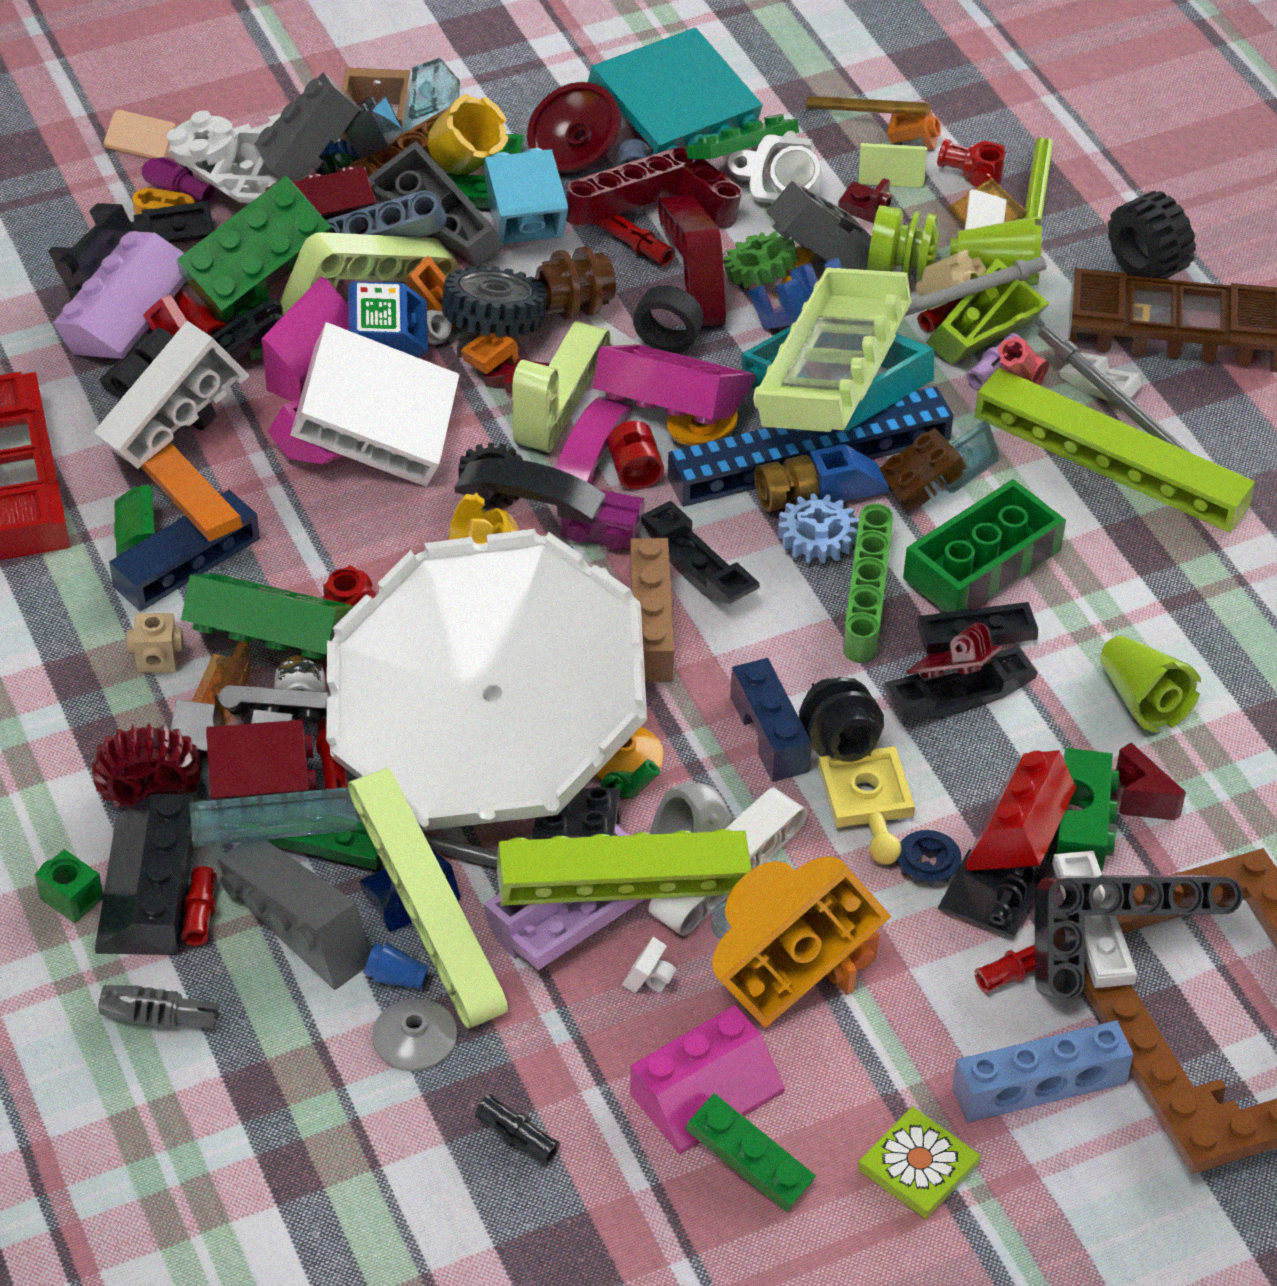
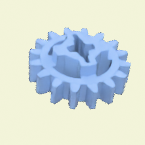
M814 493L811 494L808 501H805L801 496L797 497L796 506L787 503L785 512H780L778 538L783 539L782 547L784 549L793 547L792 556L797 557L804 554L806 555V562L809 563L813 557H818L821 564L826 562V557L831 556L836 561L840 560V551L849 554L851 552V545L856 544L859 521L858 518H853L854 509H843V500H838L835 503L830 502V495H826L823 500H818Z

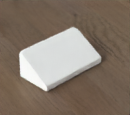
M971 189L969 191L965 230L1004 222L1006 199Z

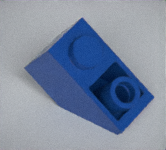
M842 444L810 451V459L814 464L819 482L818 500H823L826 495H830V502L835 503L838 500L846 502L889 493V486L877 462L848 445Z

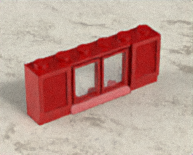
M15 372L0 375V560L70 548L36 372L25 374Z

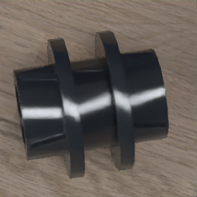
M831 677L823 679L816 684L812 683V687L803 699L798 712L799 719L812 742L811 745L815 752L821 757H836L845 762H854L868 755L871 756V752L875 749L884 728V714L881 708L871 696L867 687L855 678Z

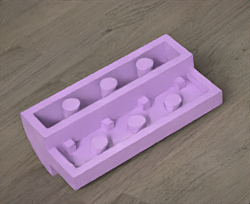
M616 825L614 836L628 835ZM498 894L483 905L488 923L502 947L514 959L521 955L533 967L540 970L645 899L501 906L500 894Z

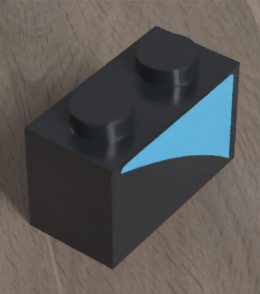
M372 95L356 103L360 110L345 130L360 160L389 147L404 132L386 96L375 100Z

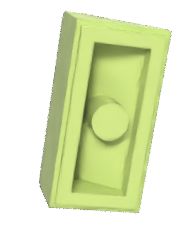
M861 143L858 183L862 185H878L883 178L890 180V186L924 187L927 147Z

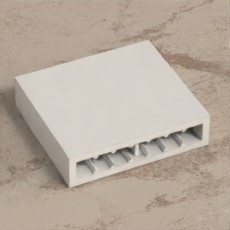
M326 322L314 346L290 435L427 487L440 463L459 374Z

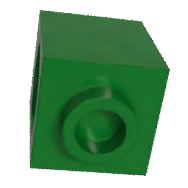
M65 849L53 859L44 862L39 871L35 873L40 899L74 924L103 900L100 874Z

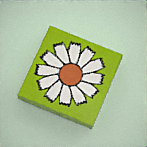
M912 1106L858 1161L857 1169L927 1220L980 1164L981 1155Z

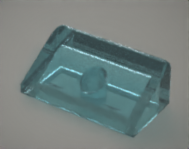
M987 421L979 423L951 443L963 457V461L968 467L962 471L964 475L950 485L946 483L942 476L939 477L946 486L945 490L949 493H955L999 461V451Z

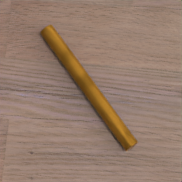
M807 96L806 107L808 109L929 116L931 111V105L928 102Z

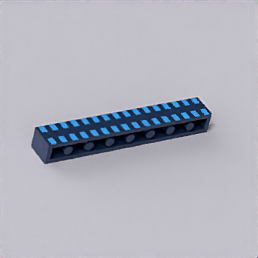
M937 386L912 392L848 431L832 429L831 432L768 427L668 452L667 478L682 507L756 489L754 480L756 466L772 462H779L783 466L785 459L801 455H808L810 457V451L846 444L874 460L901 453L912 445L917 437L931 431L933 428H936L947 441H950L954 414Z

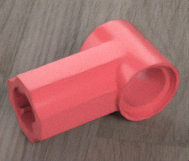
M1018 336L1002 341L997 349L1000 353L1002 369L1040 385L1047 375L1049 361L1038 356L1029 344Z

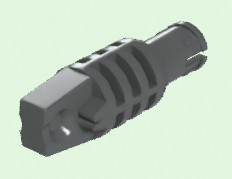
M104 985L98 1009L101 1015L132 1024L139 1023L141 1025H153V1027H165L167 1029L176 1028L178 1024L214 1030L217 1024L214 1019H218L219 1003L183 999L181 994L172 990L144 988L138 985Z

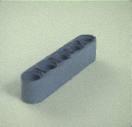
M424 190L327 219L326 221L331 226V233L359 234L362 230L367 229L363 235L423 237L440 231L445 226L447 215L436 195ZM432 209L430 213L423 215L425 211ZM400 219L396 224L390 225L393 221Z

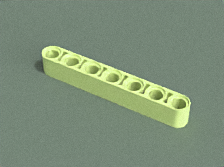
M386 767L350 781L348 789L352 802L465 1027L470 1029L508 1012V1004L504 992L392 771Z

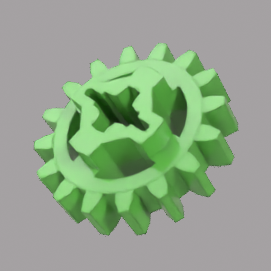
M777 231L772 232L769 236H765L764 232H761L759 236L757 234L747 236L746 242H736V249H728L726 251L728 256L723 258L728 280H733L734 285L743 282L744 288H748L752 283H756L757 287L761 286L763 282L764 284L775 283V277H786L785 270L794 269V262L799 260L794 240L786 239L783 236L778 237Z

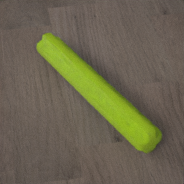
M1039 137L1035 141L1024 218L1042 217L1053 147V141L1050 138L1044 139Z

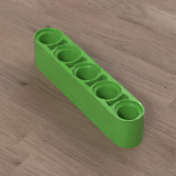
M878 503L866 505L860 512L846 614L843 653L849 660L857 663L871 661L876 656L893 524V512L887 506Z

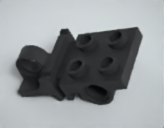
M159 327L151 334L145 333L125 358L119 359L99 379L104 389L123 397L173 336ZM211 402L197 413L199 418L191 425L199 430H204L216 418Z

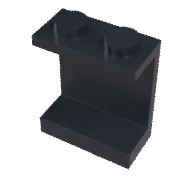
M97 203L89 210L95 226L72 248L51 247L48 250L55 264V269L60 274L71 300L82 289L84 282L90 279L98 270L102 261L118 246L121 238L129 231H135L122 204Z

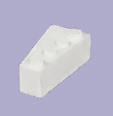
M186 321L93 433L111 450L138 469L173 440V433L177 429L185 425L189 427L199 418L197 413L211 401L217 404L227 395L225 390L235 381L241 384L250 375L211 336Z

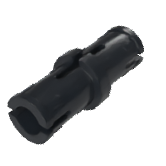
M487 1095L476 1109L475 1117L503 1135L504 1142L511 1147L517 1145L542 1165L545 1166L546 1163H550L560 1148L558 1140L547 1135L532 1124L531 1117L524 1112L518 1114L494 1095Z

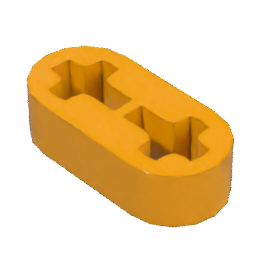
M142 188L133 194L132 203L134 213L137 215L141 214V210L194 203V199L185 193L156 188Z

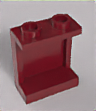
M303 720L206 727L212 817L228 816V804L300 799L301 808H309V794L317 793L315 769L307 770L306 759L313 758L312 734L304 735Z

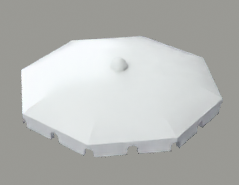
M535 529L487 535V543L476 544L472 537L424 543L425 551L414 555L410 550L377 583L379 586L377 596L372 599L366 594L333 627L335 632L333 640H327V684L331 696L327 697L326 741L329 744L332 759L357 778L386 767L389 768L395 776L419 826L424 831L558 815L647 721L640 602L633 596L630 588L597 565L591 568L586 563L584 556L550 532L547 533V536L538 535Z

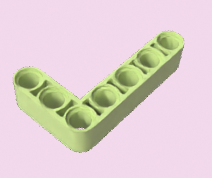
M315 233L308 237L302 245L280 299L283 307L282 314L285 315L320 277L326 278L335 289L340 279L406 282V276L428 255L446 277L451 272L455 273V270L458 269V263L443 244L435 238Z
M575 321L549 366L527 360H521L518 363L512 383L513 439L516 444L548 453L552 451L595 375L599 347L609 346L610 331L608 329Z

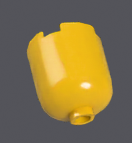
M464 94L445 110L430 129L427 140L430 156L445 172L457 176L468 175L484 165L485 157H491L493 154L499 153L507 143L508 135H506L504 123L507 121L506 117L498 105L487 97L478 99L469 97V94Z

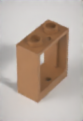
M346 67L342 89L355 102L373 95L375 100L386 96L389 103L399 104L396 117L404 131L403 133H405L412 97L410 70ZM375 80H378V81H380L381 83L377 84V83H375L374 81H375ZM344 131L340 139L348 141L349 138Z

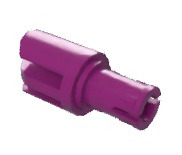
M168 157L152 158L145 162L142 167V176L145 181L158 189L185 193L198 202L209 201L210 203L214 198L215 187L193 177V172L188 167L180 165L175 160Z

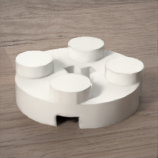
M208 111L194 113L190 120L170 130L167 134L174 160L186 167H197L196 162L207 160L208 165L218 163L228 157L236 146L234 141L236 136L232 123L226 118L211 116Z

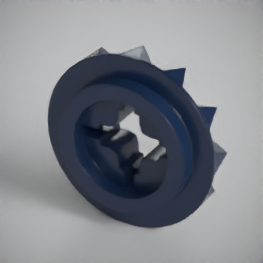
M920 830L907 835L900 842L901 854L896 862L901 867L902 875H910L915 884L920 880L927 881L931 887L936 881L948 883L950 877L959 870L961 864L960 848L951 837L934 830ZM922 855L928 858L936 857L935 864L932 865L929 861L922 863Z

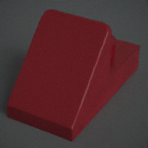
M1132 742L1119 750L1116 770H1119V781L1126 788L1123 790L1119 813L1128 816L1176 820L1181 817L1186 791Z

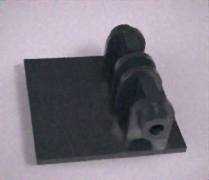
M582 788L558 815L535 818L532 840L550 839L555 836H566L569 838L591 837L597 834L614 836L616 824L621 823V809L618 808L621 788Z
M969 849L938 909L1014 939L1035 899L1036 887L1044 877L1035 874V866L967 871L964 864L971 851Z

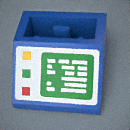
M353 281L348 284V331L417 358L428 352L427 301L404 283Z

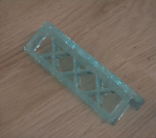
M348 787L189 803L193 846L357 831L356 808L352 802Z

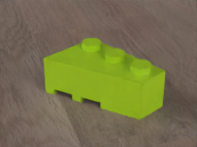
M997 258L982 276L1008 267ZM1016 279L965 296L925 343L934 348L940 356L953 365L1010 333L1034 322L1050 303L1025 281L1020 282Z

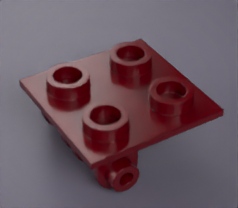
M974 623L953 638L950 644L951 651L928 654L908 669L907 674L920 673L922 678H933L943 675L944 670L957 668L959 674L976 672L981 670V665L992 661L991 657L1002 649V645L992 646L987 626L982 623Z

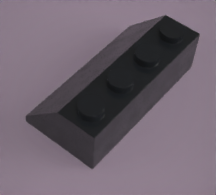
M151 794L116 818L96 937V954L179 955L184 920L183 901L188 891L197 827L192 795Z

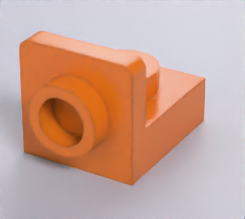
M931 111L929 116L892 114L887 135L891 144L902 141L908 142L922 137L929 151L936 148L938 136L941 135V125L939 119L934 117Z
M490 333L489 336L479 335L461 349V354L465 362L488 374L503 361L514 365L517 359H519V347L515 339L508 334H504V337H496L495 333Z
M877 930L827 974L829 980L833 984H838L845 995L854 992L857 970L867 967L876 959L880 937Z

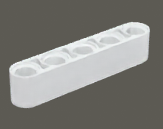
M773 787L760 796L725 829L732 831L746 830L751 869H754L768 861L796 835L803 826L808 812L806 808ZM729 895L655 898L651 900L648 910L650 914L675 932L685 936L726 900Z

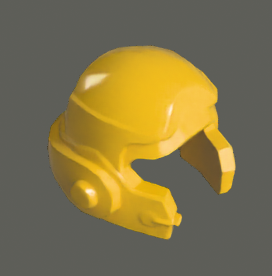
M478 493L474 495L466 494L453 513L448 540L472 537L476 544L487 543V535L519 530L516 521L507 511L500 510L499 508H495L492 511L482 510L485 505L484 499L478 496Z

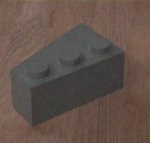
M322 72L318 78L312 79L306 85L304 92L295 102L289 103L283 109L281 116L271 127H266L259 134L258 140L254 145L270 172L279 180L285 176L292 182L303 180L311 167L316 170L323 162L319 158L320 154L330 141L336 144L360 109L344 89Z
M791 180L766 211L775 221L772 227L784 238L789 239L792 237L801 247L806 250L808 248L824 260L828 261L833 258H839L842 269L867 270L871 235L847 211Z

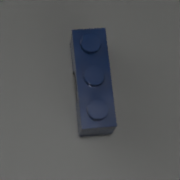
M769 658L733 666L730 698L743 724L754 723L759 742L758 755L771 781L776 782L808 773L812 742Z

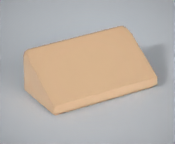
M117 109L112 116L103 145L105 148L150 159L167 157V150L170 149L167 134L170 130L175 129L176 125L173 122Z

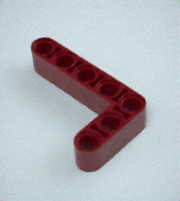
M678 147L569 182L565 195L568 205L566 221L574 225H587L656 202L658 198L692 194L716 225L730 226L735 223L742 189L705 159H688L686 148Z
M692 194L658 198V215L661 228L683 257L685 291L692 295L699 303L704 316L701 328L725 325L726 304L723 253L718 226Z

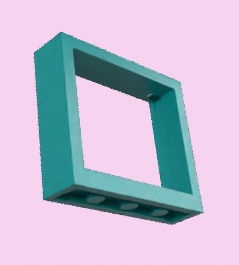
M791 326L741 354L742 370L756 374V379L751 389L755 390L762 383L768 366L772 365L780 345L785 342L790 333ZM822 333L813 349L819 350L826 345H831L845 352L862 353L864 336L848 335L832 341L829 334ZM895 333L896 337L881 364V367L888 370L873 379L863 400L859 401L844 430L852 429L933 381L934 348ZM800 374L797 379L812 380Z

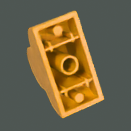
M831 856L816 858L802 865L796 871L785 862H767L745 874L733 887L725 905V917L731 928L721 938L712 958L713 972L720 982L766 1028L892 916L839 858Z

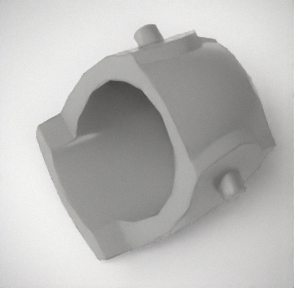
M688 781L675 785L663 796L656 810L650 834H672L681 830L692 833L713 832L729 826L732 823V814L728 811L723 798L713 786Z

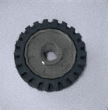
M469 266L465 267V270L457 269L455 273L451 272L445 278L442 312L443 316L451 324L456 323V326L461 329L468 327V331L472 333L482 331L481 335L489 336L490 333H495L496 337H504V334H508L510 337H517L519 333L524 336L528 335L529 331L535 332L538 328H541L546 310L547 290L543 288L544 285L541 282H536V278L532 276L526 277V274L523 272L515 274L513 269L506 268L502 271L500 267L492 266V269H487L486 266H478V269Z

